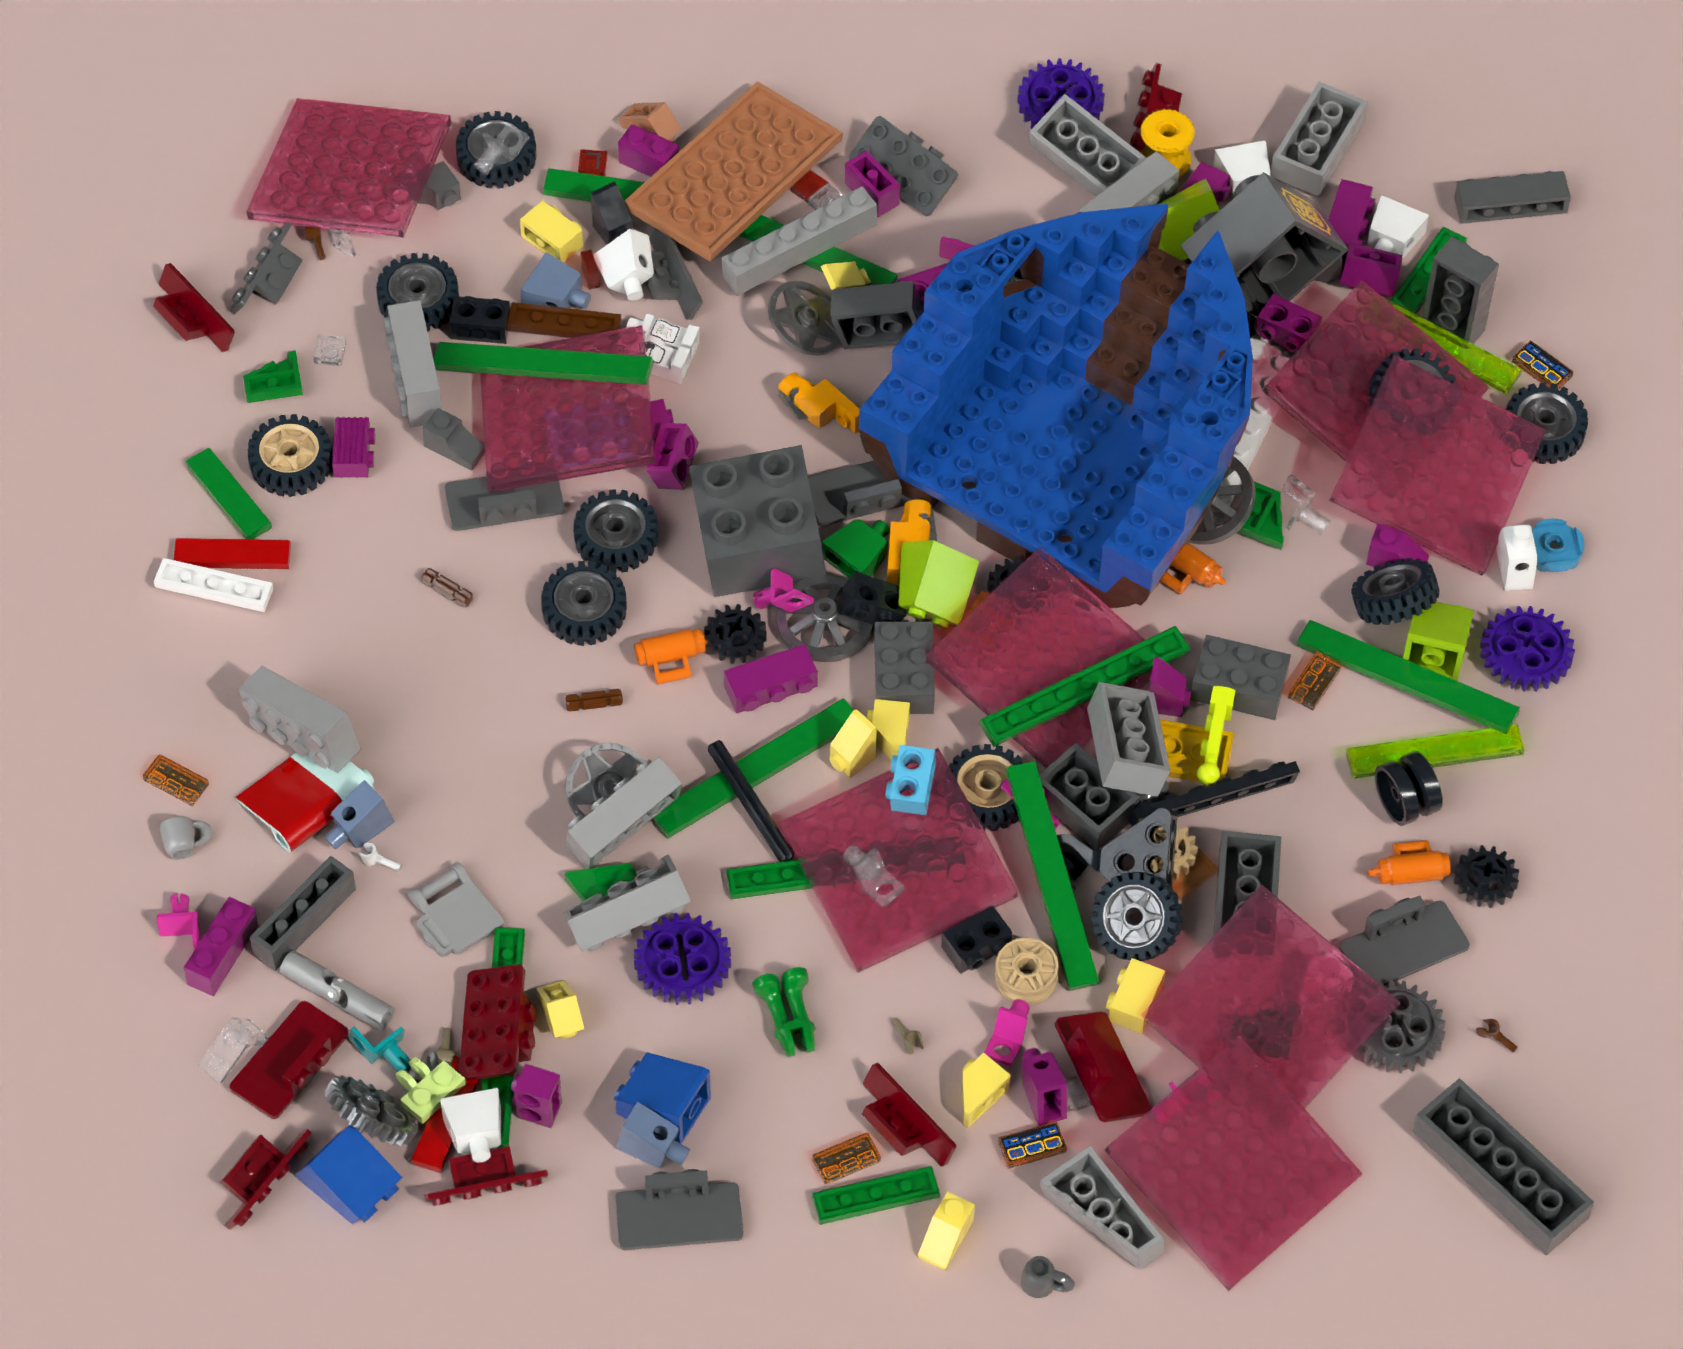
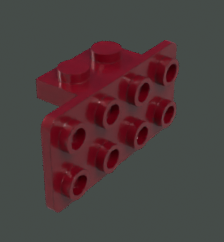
M520 964L473 970L467 975L459 1074L465 1078V1081L513 1075L517 1072L518 1061H531L532 1049L535 1047L533 1028L534 1022L537 1021V1008L524 994L525 968Z
M301 1001L231 1081L229 1085L230 1091L271 1119L279 1118L349 1036L348 1028L308 1001Z
M1094 1012L1059 1017L1055 1022L1056 1030L1099 1120L1111 1122L1148 1116L1150 1111H1152V1107L1108 1015L1105 1012Z

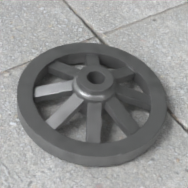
M1234 456L1229 473L1223 480L1235 470L1241 479L1242 485L1219 487L1210 508L1204 516L1206 532H1195L1188 542L1208 545L1226 540L1238 532L1250 517L1255 503L1254 481L1247 468ZM1243 495L1238 511H1235L1223 502L1221 496ZM1215 508L1231 518L1229 522L1218 529L1215 528L1212 509Z
M827 575L802 579L793 585V590H799L813 597L814 603L791 613L777 607V631L788 649L805 644L795 636L811 625L815 627L810 645H805L813 661L834 662L843 660L854 655L864 647L872 634L873 624L864 621L861 623L851 617L842 615V602H835L839 593L842 592L843 586L848 581L847 579ZM818 589H830L827 597L823 598L815 592ZM787 614H809L790 628L788 627ZM841 623L857 631L858 634L846 643L837 624ZM823 631H830L837 647L819 648Z

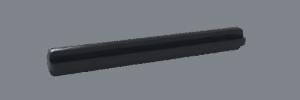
M717 740L708 746L709 754L779 862L793 860L795 856L794 851L723 742Z

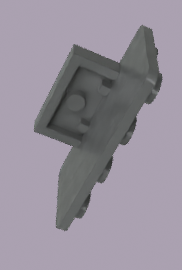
M877 116L849 154V160L867 150L900 184V198L925 216H930L958 178V172L941 160L944 156L941 152L932 146L926 149L921 145L924 142L922 138L912 131L909 135L905 134L882 116Z
M874 461L808 477L816 519L821 526L901 507L911 500L901 494L902 487L899 480L888 482Z
M553 466L449 482L445 485L451 524L455 531L561 515L565 511L557 469Z
M1420 895L1412 899L1404 898L1393 907L1386 910L1378 909L1372 912L1367 917L1363 933L1340 943L1339 950L1364 991H1366L1368 986L1376 990L1378 982L1386 986L1390 983V980L1395 982L1469 949L1470 943L1445 902L1436 901L1425 906L1426 904Z
M688 1169L680 1173L655 1172L652 1175H645L646 1190L619 1192L615 1196L619 1247L622 1250L739 1241L743 1238L738 1184L734 1182L708 1184L707 1170Z

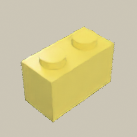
M543 200L520 219L521 237L544 254L549 253L560 261L566 262L583 247V231L580 225L575 221H570L562 215L558 208L550 206Z
M1131 958L1128 967H1122L1116 984L1120 986L1117 992H1111L1106 1003V1009L1110 1010L1109 1019L1111 1023L1142 1034L1164 985L1166 970Z

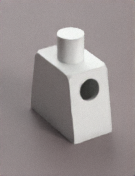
M1265 140L1215 149L1213 167L1230 175L1228 187L1231 188L1229 194L1231 197L1235 198L1234 191L1236 187L1246 178L1261 175L1263 172L1270 176Z
M1382 195L1370 227L1367 244L1375 249L1401 254L1404 258L1426 233L1429 215Z
M628 229L595 253L593 257L608 288L626 294L628 300L633 301L643 297L641 284L653 276L654 270L649 236Z
M1516 525L1502 527L1495 547L1504 590L1533 589L1537 552L1531 526ZM1522 563L1521 569L1516 570L1515 567Z
M498 1088L441 1098L443 1121L457 1153L465 1154L471 1152L473 1161H487L491 1157L490 1148H496L501 1145V1107Z

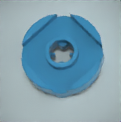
M1554 518L1542 520L1535 525L1532 533L1537 552L1536 569L1538 571L1564 572L1578 566L1584 550V538L1576 527L1573 529L1566 525V521ZM1554 541L1557 545H1562V548L1553 549L1550 547V544Z

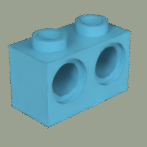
M900 745L898 755H893L891 761V772L894 773L893 782L888 781L886 787V799L890 800L891 811L927 815L936 767L935 749ZM911 763L920 765L916 769L906 768ZM905 790L914 791L910 796L901 795Z

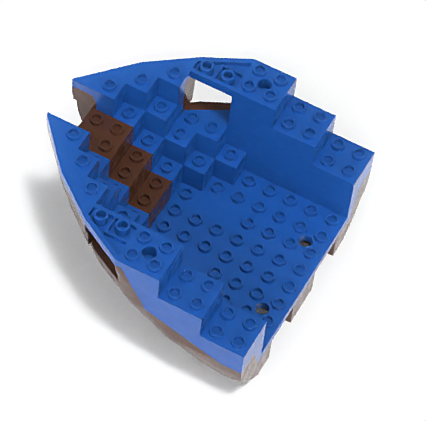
M1168 204L1081 212L1015 229L956 253L926 289L923 314L892 350L891 372L860 408L859 432L864 450L867 454L871 455L876 466L888 482L899 480L902 487V495L911 500L930 502L931 508H934L940 500L976 520V541L1014 562L1015 558L1019 557L1020 562L1025 563L1028 558L1031 559L1036 554L1074 575L1072 594L1096 608H1120L1135 603L1141 606L1149 598L1163 579L1172 562L1197 531L1210 508L1221 482L1229 473L1235 448L1242 438L1250 417L1253 355L1246 305L1220 232L1216 231L1190 265L1159 249L1162 230L1166 224ZM1020 267L1021 277L1025 280L1013 282L1005 286ZM965 482H972L976 484V487L972 489H966L962 486V484ZM1062 535H1068L1073 540L1063 543L1058 538Z

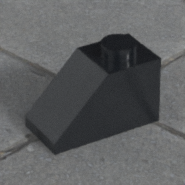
M615 181L591 192L592 226L605 244L608 245L628 229H632V219Z

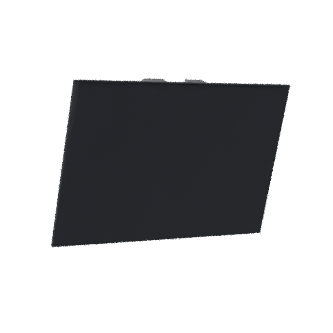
M1062 844L1060 848L1068 876L1075 881L1088 867L1089 863L1075 849L1067 844Z

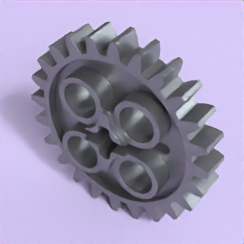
M1390 980L1389 987L1387 988L1381 982H1378L1376 991L1368 986L1365 993L1366 996L1359 993L1357 1001L1351 1004V1012L1348 1013L1347 1017L1349 1024L1346 1029V1033L1351 1034L1349 1043L1357 1044L1356 1054L1365 1052V1063L1374 1059L1375 1069L1381 1064H1385L1387 1073L1390 1072L1392 1066H1396L1399 1074H1402L1403 1067L1406 1065L1413 1072L1416 1062L1420 1066L1425 1067L1427 1058L1434 1060L1436 1051L1441 1050V1041H1444L1445 1037L1443 1029L1445 1028L1446 1020L1441 1019L1443 1010L1435 1009L1437 1000L1427 1001L1428 991H1424L1419 995L1417 993L1418 985L1416 984L1410 990L1406 989V981H1403L1400 987H1396L1394 981ZM1394 1006H1401L1405 1010H1397ZM1370 1020H1376V1021L1380 1022L1381 1024H1379V1025H1374V1024L1370 1023L1369 1021H1370ZM1413 1028H1418V1029L1422 1030L1423 1032H1422V1033H1416V1032L1412 1031L1411 1029H1413ZM1387 1043H1395L1399 1047H1390Z
M341 1075L340 1078L335 1076L325 1090L324 1096L328 1098L326 1102L333 1105L331 1109L340 1112V1118L347 1119L349 1125L354 1126L360 1132H367L371 1138L376 1136L383 1143L387 1140L393 1146L395 1143L403 1146V1144L408 1145L418 1132L417 1128L419 1125L415 1123L416 1119L411 1117V1114L403 1109L400 1103H396L393 1096L388 1095L382 1089L376 1090L371 1083L368 1086L361 1079L357 1082L351 1076L347 1079Z

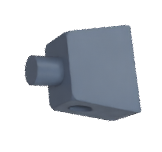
M549 253L544 254L520 289L521 303L561 308H570L573 304L586 309L591 300V294L582 291L581 274Z
M364 780L332 811L331 816L336 827L324 837L335 850L347 840L355 848H360L392 825L394 820L384 799Z
M639 1102L635 1104L624 1123L616 1145V1149L657 1168L662 1166L666 1157L682 1166L690 1152L689 1148L675 1141L679 1131L676 1125Z

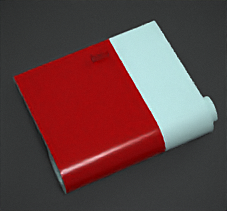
M295 753L235 798L238 803L268 825L281 847L291 853L333 821L332 811L360 783L366 780L373 788L372 784L375 781L368 770H361L351 761L337 773L328 767L326 769L320 767L312 758L306 755L303 757Z

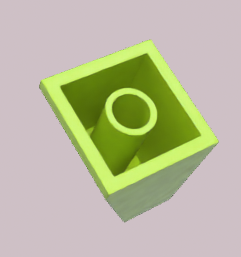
M1206 179L1159 203L1168 204V213L1165 228L1162 230L1161 243H1159L1158 248L1181 261L1189 258L1181 245L1194 234L1193 227L1195 223L1208 213L1220 211Z
M935 540L903 542L900 561L899 606L909 610L908 615L918 619L927 618L933 622L934 627L940 629H947L948 626H960L979 560Z
M1436 601L1435 604H1431V608L1428 610L1422 609L1423 613L1419 616L1413 614L1403 659L1458 681L1474 610L1462 605H1450Z

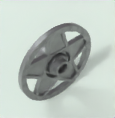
M790 281L780 285L773 292L768 303L769 319L778 336L791 348L807 355L818 356L833 351L841 342L835 327L825 318L829 309L831 310V297L823 290L807 282ZM799 289L813 293L817 297L808 300ZM783 292L787 307L776 309L777 298ZM782 326L789 328L791 333L795 335L796 341L785 332ZM816 337L831 343L825 347L813 348Z
M616 743L598 744L583 751L571 764L565 782L566 798L576 817L579 815L586 816L577 805H593L603 796L606 799L615 793L614 787L625 778H628L629 781L632 779L637 765H642L645 762L644 759L629 747ZM614 750L623 752L625 755L610 765L596 752ZM583 762L588 780L572 789L574 773L579 764Z

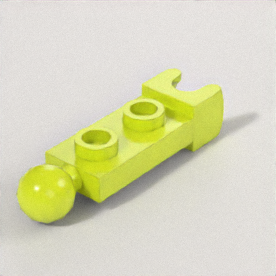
M1213 686L1209 713L1205 725V731L1210 732L1209 739L1203 738L1200 756L1205 757V763L1201 764L1197 770L1198 780L1205 785H1213L1220 777V771L1216 764L1224 722L1231 720L1236 691L1232 688Z

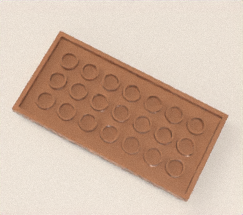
M757 81L624 202L628 212L711 262L842 140L843 132Z

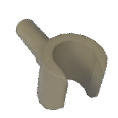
M898 1018L892 1020V1024L903 1036L905 1049L908 1054L914 1053L912 1046H919L921 1049H924L922 1036L919 1031H910Z
M449 1028L443 1029L442 1045L437 1051L438 1065L444 1060L451 1066L457 1054L455 1051L449 1050L451 1032Z

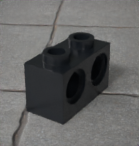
M454 296L450 318L451 339L506 344L508 336L507 323L510 313L509 301L497 298L483 299L471 296Z
M855 571L842 588V615L875 625V622H901L906 617V609L899 606L898 585Z
M992 905L942 932L941 947L960 974L969 969L975 970L979 968L985 960L994 955L998 956L999 951L1012 941V931ZM986 933H994V934H996L997 936L989 937V936H987V935H985V934H986ZM961 947H969V948H971V950L964 951V950H962V949H960V948H961Z

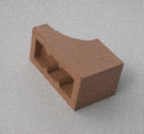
M665 102L634 103L617 119L622 128L628 129L633 124L671 142L675 138L674 135L681 130L680 125Z

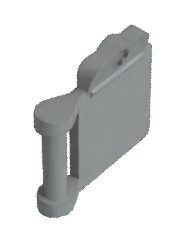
M459 862L451 865L448 872L419 890L415 888L408 892L412 903L424 915L418 919L417 925L419 931L424 936L426 946L434 949L441 957H445L451 952L455 954L462 953L495 932V928H501L504 925L503 918L470 879ZM458 880L462 884L428 905L427 898L454 881Z

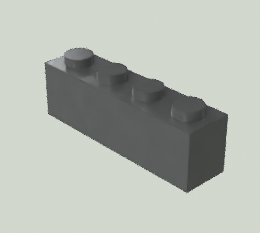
M1564 171L1457 181L1454 196L1460 224L1566 214L1571 198Z
M330 856L250 936L253 955L276 971L287 954L292 950L296 951L356 890L353 871Z

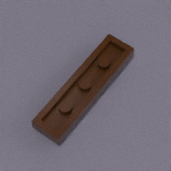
M512 302L507 328L508 331L617 343L622 320L621 314Z

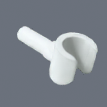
M368 842L364 844L365 850L370 853L368 855L359 853L364 865L373 866L378 863L396 871L400 870L401 864L379 855L374 844Z

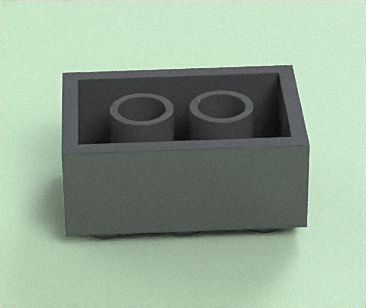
M900 281L890 284H873L870 286L846 287L832 290L830 317L844 349L898 344L924 312V307L914 281Z
M875 622V699L909 702V714H934L933 622Z
M1206 634L1192 683L1190 700L1210 705L1213 686L1228 687L1236 690L1232 710L1275 720L1288 675L1291 654Z
M1077 743L1039 774L1042 787L1045 789L1049 810L1095 850H1099L1129 823V818L1140 801V797L1134 792L1103 787L1098 761Z

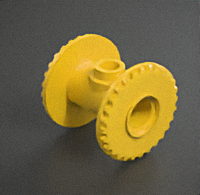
M1163 109L1153 112L1145 118L1141 126V137L1145 143L1141 154L1148 158L1157 151L1180 170V179L1188 172L1192 162L1188 147L1192 144L1195 136L1193 123L1186 115L1176 110Z

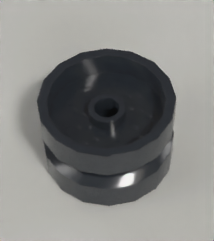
M1418 751L1401 756L1398 763L1389 761L1376 767L1375 784L1378 795L1387 814L1397 825H1407L1416 821L1419 814L1428 816L1440 811L1442 808L1443 797L1436 774L1424 755Z

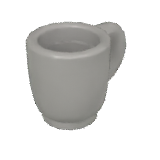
M185 816L168 818L159 825L164 848L170 855V858L174 860L190 857L193 854L194 848L206 844L212 837V829L209 824L203 821L192 823L191 819ZM193 828H198L201 832L200 839L196 842Z

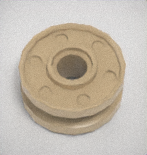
M1030 937L1018 938L1007 943L999 951L995 962V978L997 988L1003 997L1011 1002L1015 999H1021L1029 1005H1037L1047 1000L1053 994L1058 983L1059 966L1057 956L1049 945L1042 940ZM1028 969V970H1031V971H1033V972H1032V973H1029V974H1025V973H1022L1021 971Z

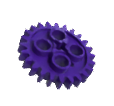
M1058 58L1056 65H1053L1049 59L1045 68L1038 63L1037 72L1029 69L1028 77L1022 78V85L1018 88L1017 104H1019V113L1024 114L1023 121H1031L1030 129H1032L1064 94L1096 119L1100 120V112L1104 110L1105 93H1102L1103 84H1098L1099 76H1091V68L1083 71L1081 62L1076 67L1072 66V59H1069L1067 64H1063L1061 58ZM1057 81H1063V82H1065V83L1059 84V83H1056V82H1057ZM1076 97H1083L1085 99L1080 100L1076 99Z
M1517 606L1516 613L1513 614L1507 608L1504 616L1497 613L1495 621L1489 620L1487 629H1484L1482 633L1480 657L1485 659V668L1493 667L1491 676L1500 674L1501 684L1507 680L1511 681V689L1517 684H1521V689L1524 692L1527 685H1531L1533 690L1537 692L1539 684H1542L1545 689H1549L1550 681L1558 684L1560 676L1566 677L1568 668H1571L1575 649L1572 648L1574 639L1569 638L1570 629L1562 630L1563 621L1553 622L1555 614L1552 613L1545 617L1543 616L1544 609L1542 608L1536 614L1533 613L1532 606H1529L1527 612H1523L1522 608Z
M674 913L673 921L670 922L665 916H662V925L654 922L651 924L652 932L644 929L643 939H637L638 949L634 950V959H636L634 961V970H638L637 979L638 981L644 980L643 988L645 990L652 988V996L654 998L662 993L663 1002L665 1003L670 997H675L676 1005H679L681 998H685L688 1005H691L692 997L694 996L702 1002L704 992L713 996V986L722 988V978H728L727 968H731V958H729L731 957V947H727L728 938L721 937V928L712 930L711 920L703 925L701 915L695 921L690 920L689 913H686L684 920H680L678 914ZM677 937H681L683 941L688 981L683 980ZM694 941L701 943L697 946L690 945V943ZM662 946H670V947H671V948L668 949V950H662V949H660V947H662ZM695 968H704V969H706L705 971H702V972L694 971ZM666 972H674V973H676V974L673 975V976H666V975H664V973H666Z

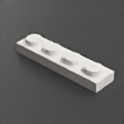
M166 558L162 559L154 579L156 588L260 612H265L273 592V583Z

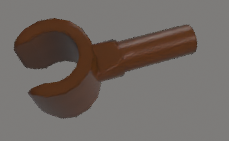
M306 224V241L314 240L319 260H324L326 256L321 244L320 226L318 224Z
M1483 1019V1022L1489 1026V1031L1483 1027L1476 1028V1032L1480 1037H1493L1512 1052L1517 1049V1046L1499 1031L1500 1026L1495 1019Z

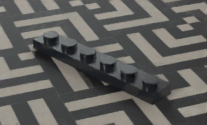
M1281 761L1264 771L1259 772L1258 769L1248 771L1237 779L1232 780L1231 777L1219 780L1213 786H1196L1186 794H1169L1159 802L1151 803V801H1145L1135 806L1129 818V823L1133 827L1159 808L1172 810L1176 813L1177 817L1285 786L1294 783L1300 770L1296 761L1287 764Z

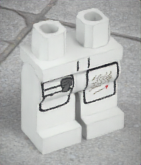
M646 314L644 320L630 317L625 335L636 339L635 341L620 338L617 345V354L651 356L654 362L651 370L652 375L681 384L699 345L700 327L689 325L688 328L680 327L664 319H654L655 316Z

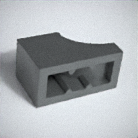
M444 161L396 182L397 200L402 207L422 203L434 206L436 210H440L461 200L460 183Z
M440 408L435 410L422 427L424 447L471 471L487 451L486 444L475 438L464 427L460 418Z

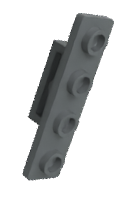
M286 222L282 227L276 226L267 238L271 241L268 247L264 246L256 256L257 266L255 268L252 266L243 279L247 283L244 288L240 287L233 295L231 301L234 302V305L230 312L236 314L245 305L253 290L273 304L280 300L303 259L281 245L292 224Z
M655 228L649 237L654 251H651L654 274L646 283L655 300H678L686 319L692 320L703 303L701 295L693 282L692 276L674 239Z

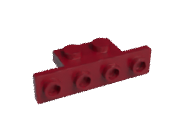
M1156 63L1151 71L1147 70L1142 80V85L1145 88L1141 92L1137 104L1141 108L1134 119L1133 126L1136 127V132L1133 133L1129 143L1140 153L1145 147L1141 137V126L1145 118L1153 112L1163 109L1179 112L1182 93L1158 84L1161 64Z
M172 263L165 264L159 285L168 295L156 298L153 307L185 341L208 336L222 352L228 351L235 330Z
M879 1063L873 1064L863 1081V1085L878 1101L867 1105L862 1115L901 1156L923 1147L941 1167L947 1165L957 1148L956 1143Z
M306 1129L299 1133L284 1153L278 1150L261 1134L256 1137L220 1181L226 1189L243 1202L224 1226L228 1229L235 1227L237 1224L242 1227L253 1214L250 1209L257 1201L260 1204L272 1191L269 1185L275 1178L280 1180L291 1168L288 1164L290 1159L294 1155L299 1157L309 1146L310 1143L306 1140L312 1134L311 1131Z
M510 1146L490 1150L491 1157L484 1162L473 1161L472 1154L449 1158L454 1188L425 1194L424 1198L425 1202L432 1201L433 1206L451 1203L450 1197L463 1195V1200L481 1197L482 1190L493 1188L494 1194L511 1191L512 1184L523 1182L524 1188L543 1184L542 1178L548 1177L547 1170L516 1176Z

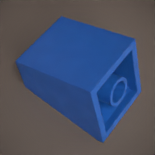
M646 1052L641 1061L637 1060L632 1066L629 1074L630 1078L626 1085L621 1084L615 1093L616 1114L627 1119L635 1104L639 1102L676 1125L679 1131L675 1141L682 1144L711 1099L710 1070L705 1067Z
M352 1125L347 1126L336 1134L294 1175L351 1224L360 1219L366 1222L378 1210L374 1205L381 1198L385 1201L391 1198L399 1190L396 1184L403 1178Z

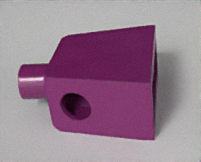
M1038 1048L1026 1050L1023 1053L1022 1060L1023 1087L1037 1125L1042 1126L1067 1119V1083L1053 1053L1046 1052L1041 1054ZM1049 1092V1094L1045 1097L1043 1093Z

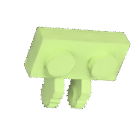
M415 1057L409 1061L412 1070L422 1078L418 1084L410 1074L402 1069L395 1076L409 1091L400 1099V1105L423 1124L441 1108V1098L454 1096L466 1085L465 1078L444 1060L430 1071L425 1063Z

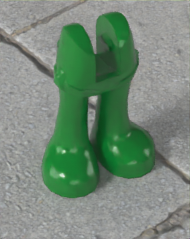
M795 967L787 970L782 974L780 980L794 1020L788 1021L776 974H764L752 982L756 995L766 1002L776 1029L774 1036L779 1041L787 1057L795 1056V1046L792 1034L800 1033L806 1053L815 1050L814 1031L816 1027L809 1019L802 991L807 985L809 978L807 969L804 967Z

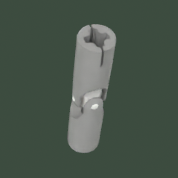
M295 950L290 951L284 958L280 967L281 974L317 995L323 996L331 1003L380 1031H383L389 1025L395 1012L394 1007L349 981L338 977L335 973ZM345 994L348 996V1000L343 998Z

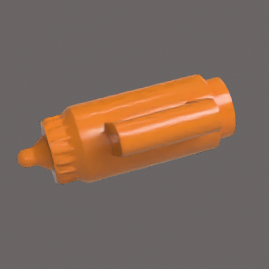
M1188 542L1171 564L1172 567L1186 575L1184 580L1181 582L1167 572L1161 580L1163 584L1178 594H1182L1192 580L1207 587H1213L1217 583L1220 585H1225L1226 580L1221 576L1223 568L1216 563V560Z
M685 629L640 639V642L634 643L638 665L653 667L657 685L691 678L688 658L696 657L698 654L706 652L705 646L708 644L705 639L706 635L702 633L701 629ZM678 660L683 662L684 667L659 672L658 665Z
M1428 840L1392 844L1393 855L1377 860V866L1374 869L1368 870V875L1377 877L1380 884L1390 885L1443 880L1444 877L1450 876L1451 871L1448 854L1441 853L1440 851H1431Z

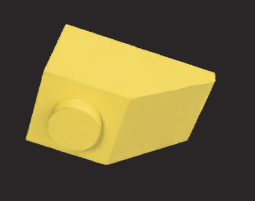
M855 261L831 263L821 266L831 290L846 287H863L871 283L865 269L859 270Z
M875 699L874 710H868L867 719L877 727L876 745L892 761L893 755H898L900 745H906L910 703Z
M857 709L851 713L830 744V762L832 766L839 772L843 771L849 778L876 758L877 727Z
M565 980L536 988L549 1029L555 1038H570L575 1036L577 1031L584 1029L576 995Z
M982 1053L976 1060L974 1058L969 1060L962 1070L963 1125L967 1128L1010 1088L1011 1075L985 1053Z
M947 1192L933 1215L918 1253V1258L946 1271L974 1221L975 1204Z

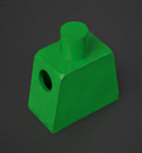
M855 519L822 541L824 560L848 578L855 571L872 577L887 556V540L884 537L890 533L888 525L884 521L878 520L869 527L860 519Z

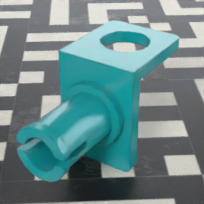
M356 1027L350 1029V1041L371 1064L379 1058L385 1057L397 1072L400 1069H406L407 1071L411 1069L409 1064L411 1059L398 1046V1043L404 1037L405 1030L402 1027L398 1028L374 1048Z

